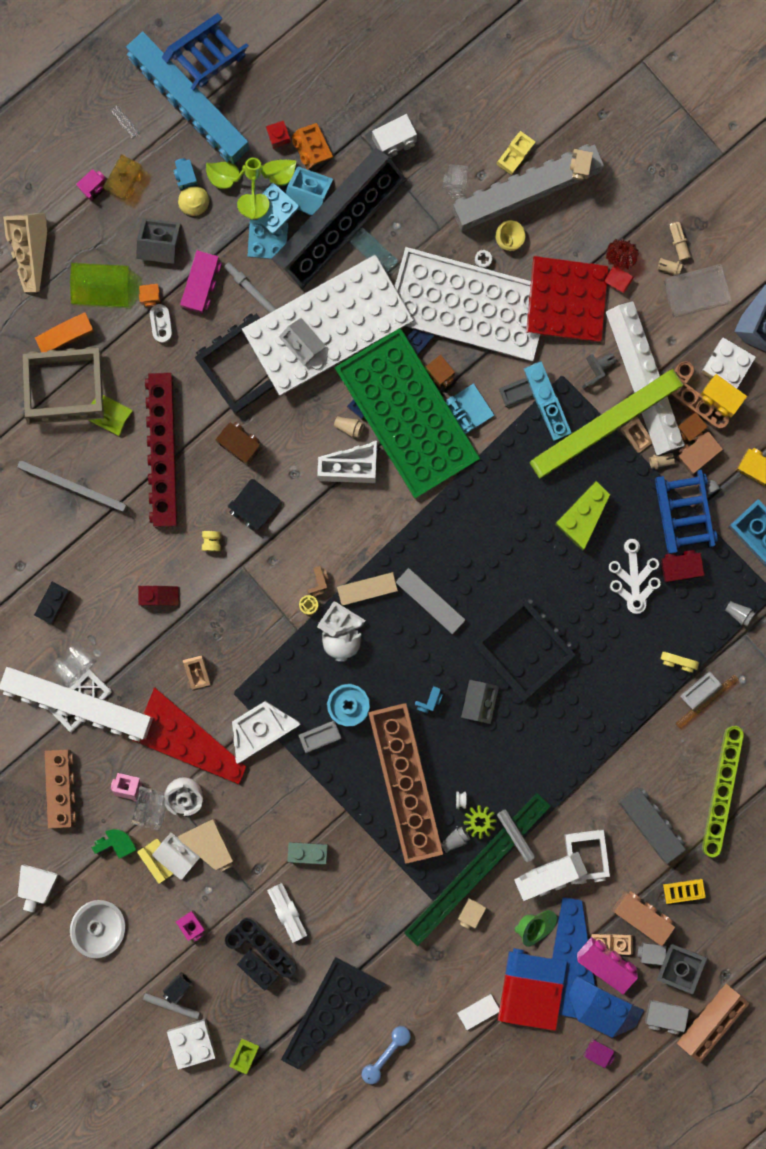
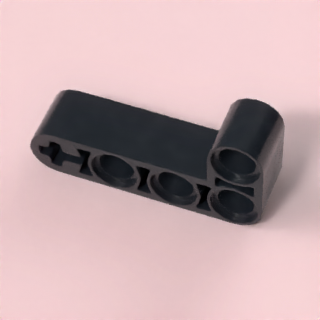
M243 918L225 936L224 941L228 948L236 949L244 941L248 940L281 976L289 978L295 974L297 968L295 962L253 918ZM250 921L253 924V929L245 931L242 927L243 922ZM232 934L237 935L239 938V943L236 945L230 944L228 940ZM258 935H263L266 938L264 945L256 943L255 939ZM272 949L278 950L280 953L279 958H270L269 951ZM283 956L286 958L283 962L287 966L289 964L292 965L291 973L289 971L284 972V966L281 963L279 966L276 964L280 962Z

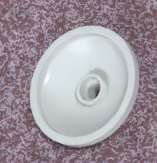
M94 900L83 905L75 913L70 926V937L74 947L81 954L90 958H102L111 954L120 945L125 933V921L121 911L114 904L104 900Z

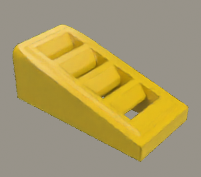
M701 878L663 884L666 904L705 898L704 885ZM693 884H697L698 895H695ZM686 885H689L691 896H687ZM679 886H681L683 897H679ZM672 887L674 888L675 898L673 899L671 898L670 888Z

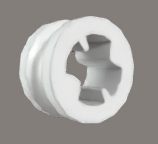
M486 250L477 252L475 256L476 265L481 268L490 266L492 261L490 252ZM482 254L489 258V261L485 262L486 264H481V261L478 260V257L481 258Z
M456 792V809H459V807L466 809V792L462 794Z

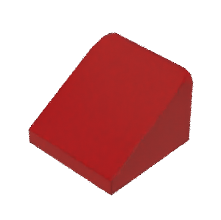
M613 266L605 279V283L610 288L625 293L634 277Z

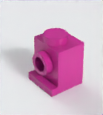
M92 169L76 185L92 201V195L98 194L104 188V181L107 178L100 171L96 173Z
M193 910L176 921V924L188 941L193 939L195 942L204 936L202 932L205 928ZM190 923L195 924V930L189 929Z

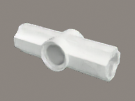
M280 883L268 889L267 891L275 905L277 916L282 925L284 924L292 942L307 936L299 918L298 910L294 902L290 900L283 884Z

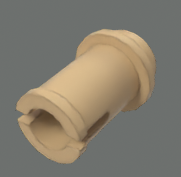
M660 258L659 263L667 266L658 265L657 270L674 274L673 276L680 275L683 264H679V261L676 263Z
M673 453L649 457L651 469L655 468L657 470L658 467L674 465Z

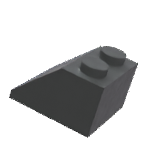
M143 218L137 238L136 259L174 264L177 254L180 223Z
M670 943L656 980L693 994L707 958Z

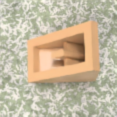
M635 417L620 430L639 453L652 444L649 434L638 417Z
M203 656L183 660L192 690L210 685Z

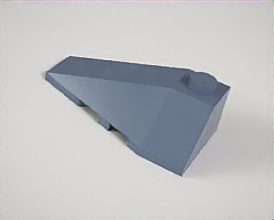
M766 285L742 314L735 329V333L745 343L765 352Z

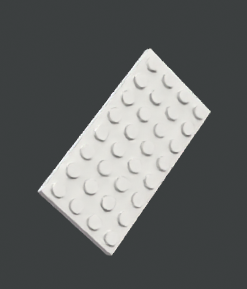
M405 247L394 287L413 319V322L405 327L533 362L540 335L526 333L531 281Z
M373 255L242 328V331L276 391L281 396L371 346L395 330L412 323L413 319L377 256ZM300 318L304 320L326 346L325 349L317 353L305 365L298 360L279 338L280 334L290 324Z

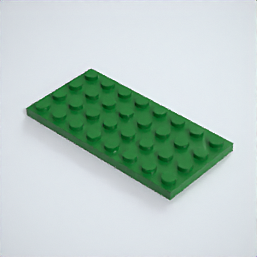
M401 328L335 367L336 372L414 499L480 459Z

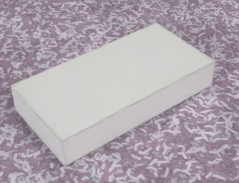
M489 994L457 1014L466 1030L498 1013L499 1008L492 995Z

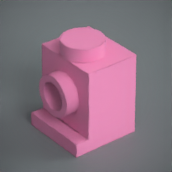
M117 773L116 779H113L111 784V790L114 795L138 801L142 788L140 778Z

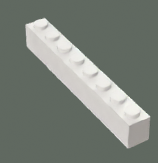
M632 301L618 305L606 311L635 393L660 377L634 302ZM668 397L642 413L656 455H661L684 446Z
M6 667L0 683V689L4 690V695L13 698L15 695L21 696V701L32 704V701L40 703L39 707L50 710V707L58 709L57 713L68 716V713L75 715L76 720L84 723L86 720H90L93 722V726L104 729V726L110 727V732L122 735V732L130 734L129 738L135 741H140V738L146 739L153 717L10 667Z

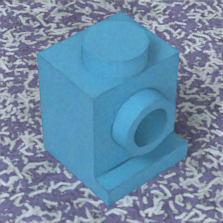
M182 158L176 160L175 165L177 169L173 171L176 181H181L177 183L179 190L198 185L190 159Z

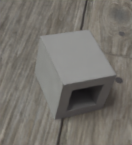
M642 942V945L638 946L637 958H640L641 963L662 965L666 956L667 946L665 944L661 946L656 943Z

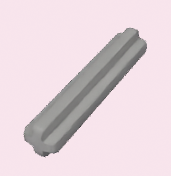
M502 810L497 816L526 862L533 860L535 857L506 810Z

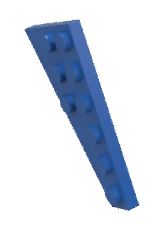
M562 897L552 959L567 961L558 1015L577 1018L568 992L576 976L594 984L593 973L577 961V953L588 941L582 900Z

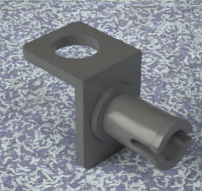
M611 352L596 360L593 354L586 358L596 378L585 383L582 386L583 389L601 380L605 376L603 370L616 364V358L611 359L614 356Z

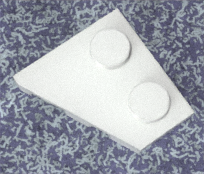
M334 601L317 627L335 637L362 627L366 620Z

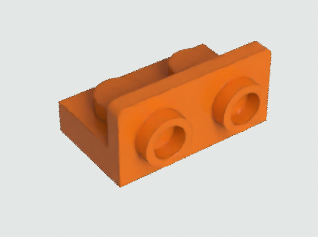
M317 123L300 128L291 136L293 145L297 148L301 162L307 170L333 157Z

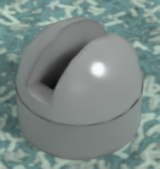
M707 480V485H705L706 496L720 489L717 482Z

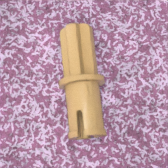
M675 222L670 224L669 227L674 240L672 244L676 247L679 261L691 258L686 244L687 238L684 237L681 223Z

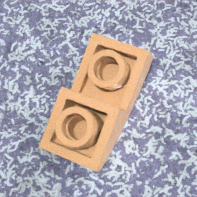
M592 934L595 940H601L606 945V948L624 955L633 954V935Z

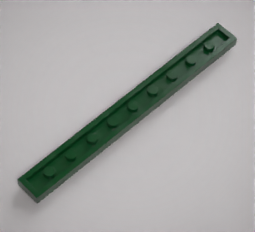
M538 793L512 818L522 836L551 807ZM505 827L405 930L404 934L417 947L514 846V842Z

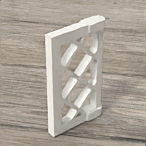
M89 668L69 687L73 690L79 688V692H81V688H92L93 697H95V688H101L104 691L99 697L101 700H104L112 693L111 689ZM88 676L92 679V686H81V683ZM50 707L49 711L69 732L72 733L82 723L76 720L71 725L68 722V716L64 718L61 714L57 713L55 708Z

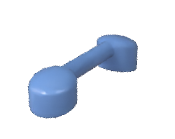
M398 1026L394 1028L391 1034L392 1043L375 1065L369 1064L362 1069L361 1076L365 1083L376 1084L381 1078L380 1069L398 1046H404L409 1043L411 1034L406 1027Z

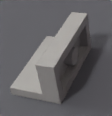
M302 318L290 324L279 336L303 365L307 364L317 353L326 348L324 343Z

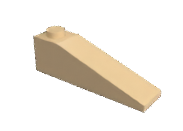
M45 213L4 216L5 236L7 242L11 241L13 248L11 254L13 259L16 258L19 266L17 272L24 292H39L47 238Z

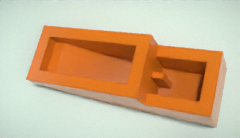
M84 312L35 337V340L42 353L49 350H57L77 341V339L94 332L87 314Z

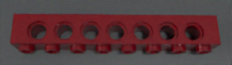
M148 373V378H145V390H149V397H146V409H149L150 416H146V426L150 428V435H147V447H151V454L147 455L148 466H151V474H148V485H152V493H149V504H152L153 512H149V522L153 523L154 528L177 527L172 373ZM158 388L164 390V395L161 398L154 396V392ZM159 407L165 409L162 417L155 416V410ZM164 427L165 434L157 436L155 434L156 428ZM160 445L166 447V452L163 455L156 454V448ZM161 464L167 467L164 474H158L156 471L157 467ZM164 483L167 485V491L162 494L158 493V485ZM162 502L168 505V509L164 513L158 511V505Z

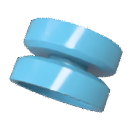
M344 684L335 688L329 695L327 702L331 718L343 726H355L361 723L368 715L370 708L369 698L365 691L353 684ZM346 702L352 703L351 709L345 707Z

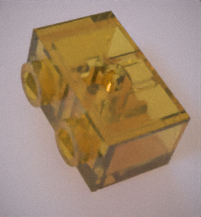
M121 154L103 187L104 190L126 201L127 197L130 198L135 190L133 188L135 182H139L143 176L142 165ZM127 175L129 180H125L122 183L121 177H126Z

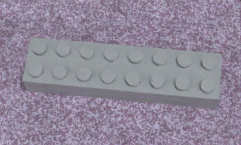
M586 144L580 147L579 150L593 152L588 178L601 173L604 165L595 144L592 146ZM567 152L561 155V159L554 161V159L548 160L543 163L544 166L538 169L536 166L526 170L524 175H513L505 183L500 181L490 186L491 189L486 191L480 189L474 192L470 198L466 199V196L457 199L456 203L453 204V214L461 232L583 181L572 178L573 170H570L572 158L576 159V157L572 156V152Z

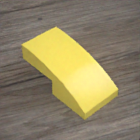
M520 131L497 161V165L512 175L531 150L535 141Z

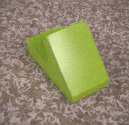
M241 1038L229 1067L247 1075L259 1046Z

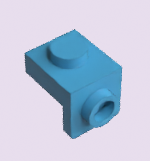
M433 686L427 705L416 701L414 705L418 706L417 710L428 713L429 710L433 711L435 704H440L443 695L439 693L440 689Z

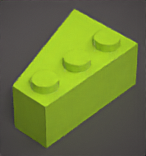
M596 481L555 524L582 551L586 547L610 494Z

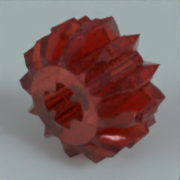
M622 238L619 241L615 239L613 243L608 245L606 259H608L609 265H614V269L619 267L621 270L624 268L630 270L637 262L639 250L636 249V244L630 243V240L624 241Z

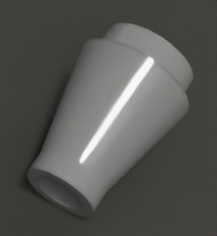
M732 601L725 610L741 625L744 624L746 626L750 624L755 615L751 608Z
M460 827L459 829L456 828L440 844L447 853L450 850L466 845L470 837L466 830Z

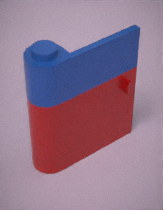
M513 948V951L508 953L498 1021L556 1031L567 961L528 955L524 953V949Z

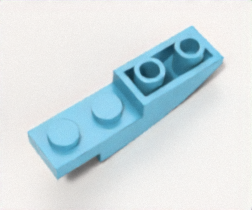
M540 361L523 368L532 394L553 440L570 434V428L542 362Z

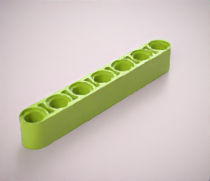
M737 726L728 727L723 736L702 843V851L709 857L718 856L722 848L743 741V731ZM732 729L738 731L739 736L736 740H732L729 737V732ZM728 748H732L735 752L732 759H728L725 755ZM725 767H729L731 770V775L728 778L722 776V769ZM721 786L727 788V795L724 797L718 794V789ZM717 805H721L724 808V812L720 816L714 813V808ZM713 824H718L720 827V831L716 835H713L710 831ZM710 843L716 845V851L712 854L707 852V845Z

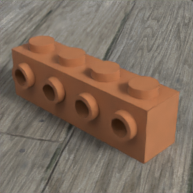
M70 750L44 751L48 828L73 827V823H76V811L72 810V804L75 803V792H72L71 784H74L75 779L70 765L74 764L73 753H70Z
M725 984L700 1016L694 1020L686 1033L681 1036L677 1044L701 1063L749 1005V1002Z

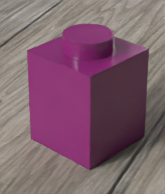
M592 1038L583 1054L585 1058L603 1068L607 1065L610 1066L615 1058L612 1048Z

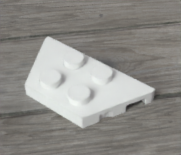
M266 701L232 721L236 763L238 764L301 725L300 722Z

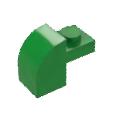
M121 829L105 831L108 839L102 837L94 842L95 846L91 847L94 854H97L113 846L119 859L138 849L132 837Z

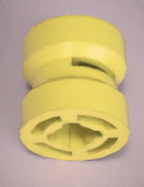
M202 531L204 543L202 544L201 551H221V545L219 544L221 532Z
M306 595L301 598L299 608L304 614L312 615L318 610L319 605L315 597Z

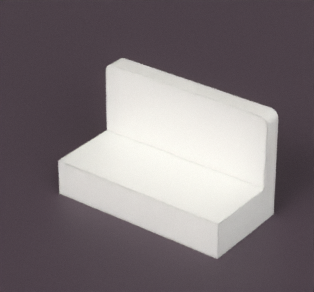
M172 833L164 839L152 855L181 880L200 858Z

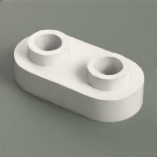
M157 304L150 310L152 333L156 341L166 343L172 337L170 314L166 306ZM158 312H163L162 318L156 316ZM162 330L166 331L164 337L159 335V332Z

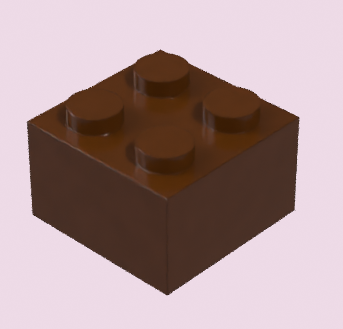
M228 422L215 440L217 444L246 466H249L262 449L260 440L251 433L249 436L245 434L244 428L237 422L234 424Z

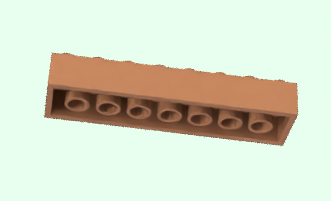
M406 703L368 712L405 864L443 855Z

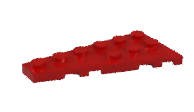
M154 687L144 711V715L153 717L146 739L140 738V741L135 742L240 784L247 766L242 762L237 764L236 757Z

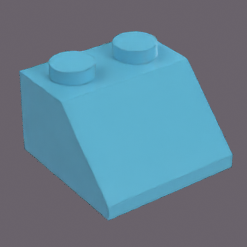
M297 166L287 186L286 194L298 204V210L313 215L326 201L333 179Z

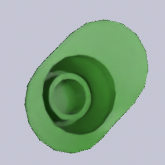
M546 910L538 915H525L514 930L522 938L523 944L530 947L552 932L557 922V916L551 910Z

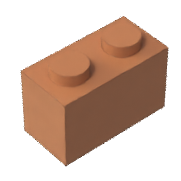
M701 432L693 439L695 441L694 444L690 447L686 444L678 451L680 453L677 457L691 475L723 450L709 432L705 435Z

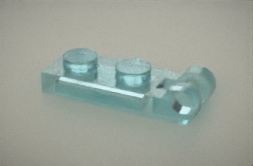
M362 226L348 240L367 259L376 255L378 260H380L384 256L387 260L384 264L381 263L386 274L392 265L395 266L398 263V260Z

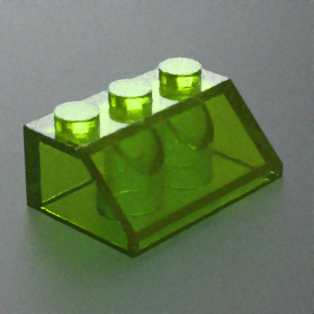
M71 263V304L128 307L129 266Z

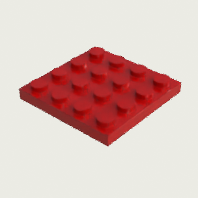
M534 256L526 333L601 342L607 285L605 279L608 274V266Z

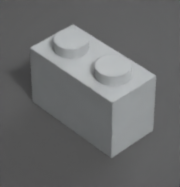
M649 999L645 1023L649 1025L648 1028L660 1030V1027L667 1028L669 1033L679 1034V1031H685L689 1009Z

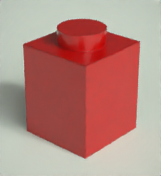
M284 120L266 126L273 149L291 143Z

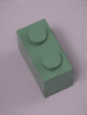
M289 842L287 862L326 864L328 844Z

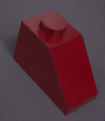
M138 586V605L179 606V587Z

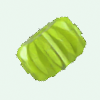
M478 805L477 813L473 808H470L473 815L465 814L467 818H470V821H464V824H471L470 827L466 828V831L469 832L474 829L472 837H475L476 833L479 832V838L481 839L483 838V831L487 836H490L487 829L495 830V827L491 826L490 823H496L497 821L496 819H489L494 815V812L486 815L488 807H485L484 811L481 812V806ZM477 817L485 818V822H483L485 825L483 827L475 825Z

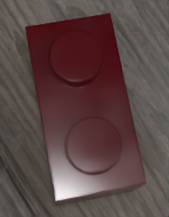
M695 550L685 551L682 556H676V553L666 554L665 558L661 559L664 582L704 576L701 553H695Z

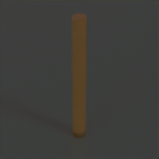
M733 674L722 683L723 687L695 711L691 709L675 723L677 727L681 729L739 679Z

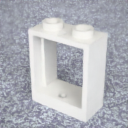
M604 830L564 834L567 856L573 854L571 842L599 839L603 872L585 874L581 877L582 880L575 884L587 883V879H594V882L606 881L605 877H610Z

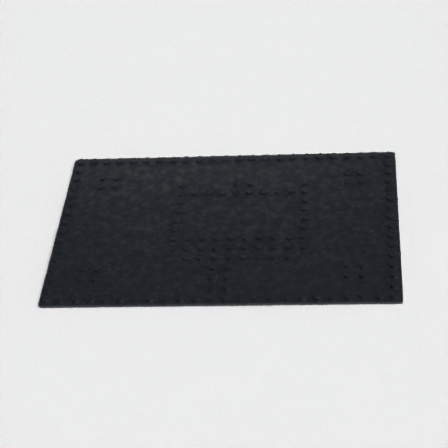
M560 376L551 386L570 428V434L553 440L538 405L534 401L478 455L479 460L467 466L346 583L350 584L392 572L396 583L409 568L465 619L453 634L396 583L398 590L396 592L343 605V607L366 621L362 627L355 629L358 631V634L361 633V643L357 653L347 658L346 661H337L336 658L326 653L322 642V633L324 631L317 627L334 601L342 606L337 591L234 691V695L249 711L266 701L300 722L301 725L277 740L432 901L443 892L504 827L497 816L499 812L506 810L512 819L538 793L551 807L522 836L525 838L697 671L693 670V673L684 671L682 666L677 664L674 667L664 665V660H661L662 652L699 662V669L743 626L725 611L731 601L751 608L755 614L766 604V583L718 533V541L715 542L713 547H709V542L706 541L683 545L677 548L676 556H682L685 551L695 550V553H701L704 576L664 582L661 559L665 558L668 552L655 478L661 477V475L654 468L651 469L650 464L617 430L539 479L529 462L602 415L564 376ZM597 481L610 496L585 549L582 551L555 524ZM670 489L667 492L668 499L672 501L683 499L675 489ZM690 505L673 508L670 511L671 518H675V520L699 516ZM705 522L680 526L674 529V536L678 538L707 534ZM629 539L637 540L640 545V549L636 553L638 575L647 566L648 560L655 558L659 562L658 568L652 570L639 586L641 594L648 586L651 578L655 577L660 580L659 588L654 589L646 598V608L639 614L630 612L627 608V601L617 592H613L610 589L611 582L618 580L621 582L622 588L632 595L631 586L616 573L610 572L608 568L611 562L617 561L620 567L630 575L629 554L624 550V544ZM630 543L629 549L635 550V544ZM650 561V567L655 568L656 562ZM612 564L611 569L613 571H616L618 569V565ZM652 580L651 585L653 587H656L658 585V582L656 580ZM613 583L612 585L614 590H618L620 587L618 583ZM525 597L526 600L530 598L537 606L535 610L539 614L543 613L550 620L548 624L552 629L556 627L563 635L561 639L565 643L569 642L575 648L573 652L575 656L525 701H522L472 643ZM635 600L633 602V606L638 608L640 606V602L638 600ZM524 606L482 642L525 692L567 655ZM469 680L499 686L491 724L461 717ZM344 684H353L365 691L369 698V712L406 703L440 843L456 828L463 827L466 830V828L470 827L471 824H464V821H470V818H467L465 814L473 815L470 808H473L477 813L478 805L481 806V812L484 811L485 807L489 808L486 815L494 812V815L489 819H496V823H490L491 826L495 827V830L493 831L488 828L487 831L490 833V836H487L483 831V838L480 839L479 832L476 833L475 837L471 836L474 831L472 829L467 832L470 840L467 841L466 845L450 850L447 853L442 848L443 855L405 864L369 713L361 723L355 726H343L335 722L341 739L305 753L298 735L334 721L328 712L327 702L332 691ZM433 686L440 689L439 693L443 695L440 704H435L433 711L429 710L428 713L417 710L418 706L414 705L416 701L427 705ZM346 702L345 707L351 709L352 703ZM456 792L460 794L466 792V809H463V807L456 809ZM477 817L475 819L477 821L475 822L476 826L480 825L483 827L485 825L483 823L485 818ZM514 844V846L495 864L494 867H496V866L516 847L515 844Z

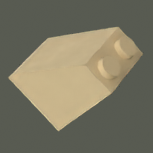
M215 818L178 836L182 843L213 869L217 870L220 868L223 871L233 866L231 862L235 859Z

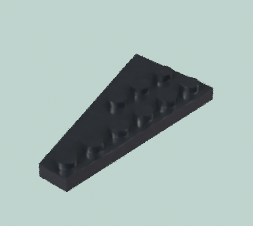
M335 956L281 1060L296 1069L300 1068L370 1001L386 983Z

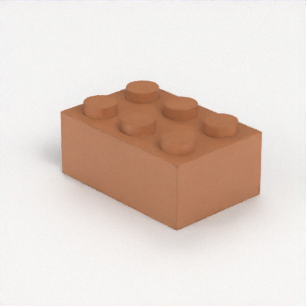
M624 891L611 910L656 943L663 946L675 928L672 925L673 920L663 913L660 916L657 915L656 908L647 902L643 905L640 902L642 898L632 891L629 894Z

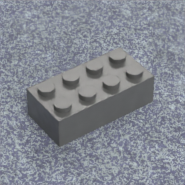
M634 787L618 799L617 802L662 861L668 864L686 850L683 847L685 842L679 835L673 834L671 831L673 827L669 821L660 817L662 812L656 804H650L647 800L650 798L643 788Z

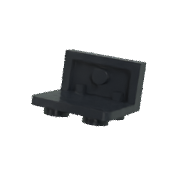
M251 479L236 499L230 502L228 508L231 509L229 513L236 519L239 517L246 521L244 525L249 529L260 531L280 505L281 500L255 479Z

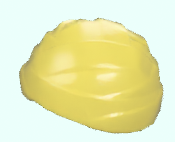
M189 186L183 189L179 195V208L189 216L200 215L208 208L209 196L203 188Z
M504 221L497 228L496 242L503 250L515 251L525 241L524 228L517 221Z

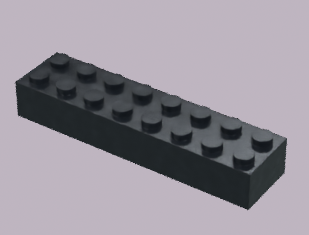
M375 148L272 258L273 262L289 280L303 290L404 182L406 177L389 156Z

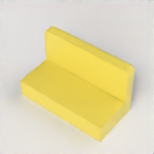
M155 839L137 853L160 884L173 873L152 856L161 844L159 839Z

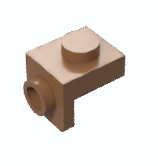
M321 566L313 568L318 587L308 589V593H313V596L324 594V590L327 589L325 581L329 579L326 569L322 570Z

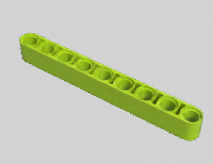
M674 369L669 370L529 462L539 479L546 476L680 389L683 383Z

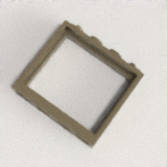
M87 347L79 350L70 348L66 351L49 350L42 353L29 352L28 354H23L24 409L27 425L104 419L102 364L99 348ZM94 360L96 404L31 409L30 365Z

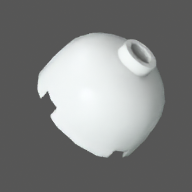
M352 630L332 637L328 633L323 632V647L326 653L336 658L337 661H346L347 658L354 656L359 650L361 633L358 634L357 630Z
M187 777L177 778L165 790V806L171 813L189 816L200 810L203 802L202 789L193 779Z

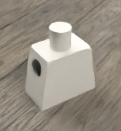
M25 864L21 865L18 897L26 899L23 910L34 912L37 902L46 903L59 874Z

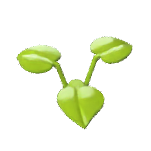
M249 158L240 173L237 166L229 162L206 163V173L210 182L220 189L231 188L233 182H238L245 173L246 177L252 180V195H242L237 201V208L245 217L257 220L264 217L268 212L269 200L264 194L255 195V180L262 174L265 179L269 178L270 183L279 186L286 185L294 174L296 160H274L262 166L257 158Z

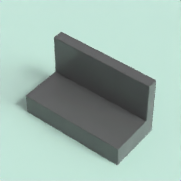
M469 680L461 717L491 724L499 686Z

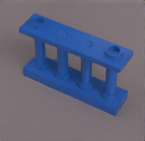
M218 13L168 46L162 56L166 63L172 59L178 60L196 79L191 86L192 90L199 86L201 88L204 87L213 76L233 62H240L246 56L245 51L249 45L246 43L237 48L219 29V24L223 18ZM210 33L214 34L231 51V54L226 57L207 36ZM195 43H203L220 62L213 65L197 49ZM185 50L187 52L190 51L207 71L201 74L185 58L183 52Z
M702 470L696 471L697 477L668 482V480H664V476L655 478L668 554L676 553L677 548L683 545L708 541L709 547H713L715 542L718 541L716 530L713 531L706 496L705 485H707L706 474L702 473ZM692 485L699 486L700 496L673 501L667 497V492L670 489ZM702 503L704 515L676 520L671 518L670 511L673 508ZM705 522L707 534L684 538L674 536V529L676 527Z

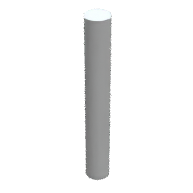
M145 993L143 1001L194 1019H198L200 1014L198 1011L173 1002L170 1004L167 1000Z

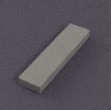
M409 568L396 581L406 593L451 634L465 621L462 616Z

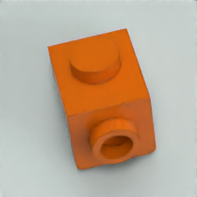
M158 284L139 286L141 305L152 307L156 306V303H161Z

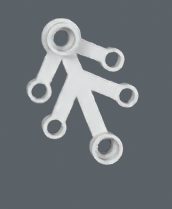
M629 539L624 544V550L629 554L630 575L620 567L617 561L611 562L608 568L610 572L616 573L631 586L632 595L622 588V584L618 580L611 582L610 589L613 592H617L627 601V608L630 612L639 614L646 608V598L654 589L659 588L660 580L655 577L651 578L648 586L641 594L639 586L652 570L658 568L659 562L655 558L648 560L647 566L638 575L636 553L639 551L640 545L637 540ZM630 543L635 544V550L629 549ZM650 561L656 562L655 568L650 567ZM612 564L618 565V569L616 571H613L611 569ZM652 580H656L658 582V585L656 587H653L651 585ZM613 583L619 584L618 590L613 589ZM635 600H638L640 602V606L638 608L633 606V602Z

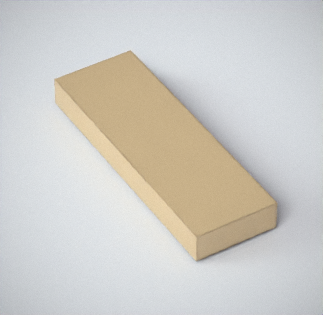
M393 572L337 587L342 606L398 591Z

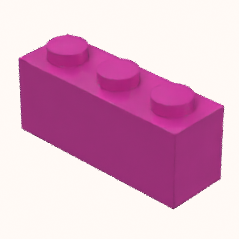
M196 251L181 300V308L202 314L204 310H208L211 299L208 297L210 291L213 292L216 285L214 277L216 273L219 274L222 265L219 262L218 256Z
M591 937L577 953V961L621 994H624L638 979L635 965L624 961L616 951L606 948V945L601 940H595Z

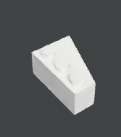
M377 441L318 457V481L375 483Z
M579 852L532 869L514 879L523 901L537 895H540V897L546 895L554 888L555 890L566 887L568 882L575 884L582 880L581 877L587 874Z

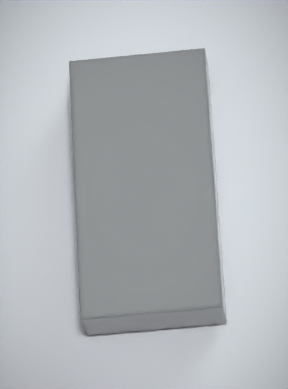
M709 671L685 691L681 698L695 711L723 686Z
M335 721L298 735L305 753L341 739Z

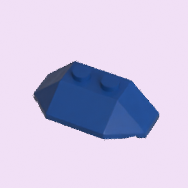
M577 976L568 992L577 1020L612 1038L635 1028L644 1009Z

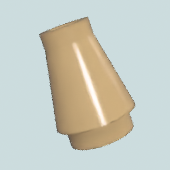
M337 416L334 422V427L353 438L361 435L364 423L360 422L359 419Z

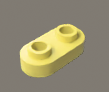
M662 652L661 660H664V665L674 667L677 664L682 666V670L693 673V670H698L699 662Z

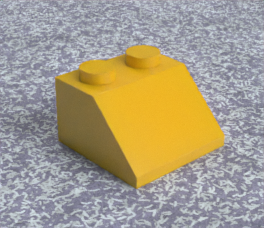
M717 374L710 379L700 394L706 404L716 406L718 412L725 417H732L747 397Z

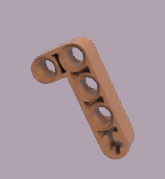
M681 362L674 371L680 378L683 386L669 396L693 414L696 412L713 429H723L728 424L729 417L721 415L718 412V408L713 404L712 406L706 404L702 400L703 397L700 396V393L686 384L693 375L694 368L689 362ZM680 367H687L689 375L683 376L679 371ZM685 393L692 394V402L684 400ZM701 404L707 405L709 409L707 414L699 411ZM713 410H714L715 413H714L713 416L709 419L708 416H709V415L713 412ZM721 416L723 418V423H720L718 425L716 424V418H719Z

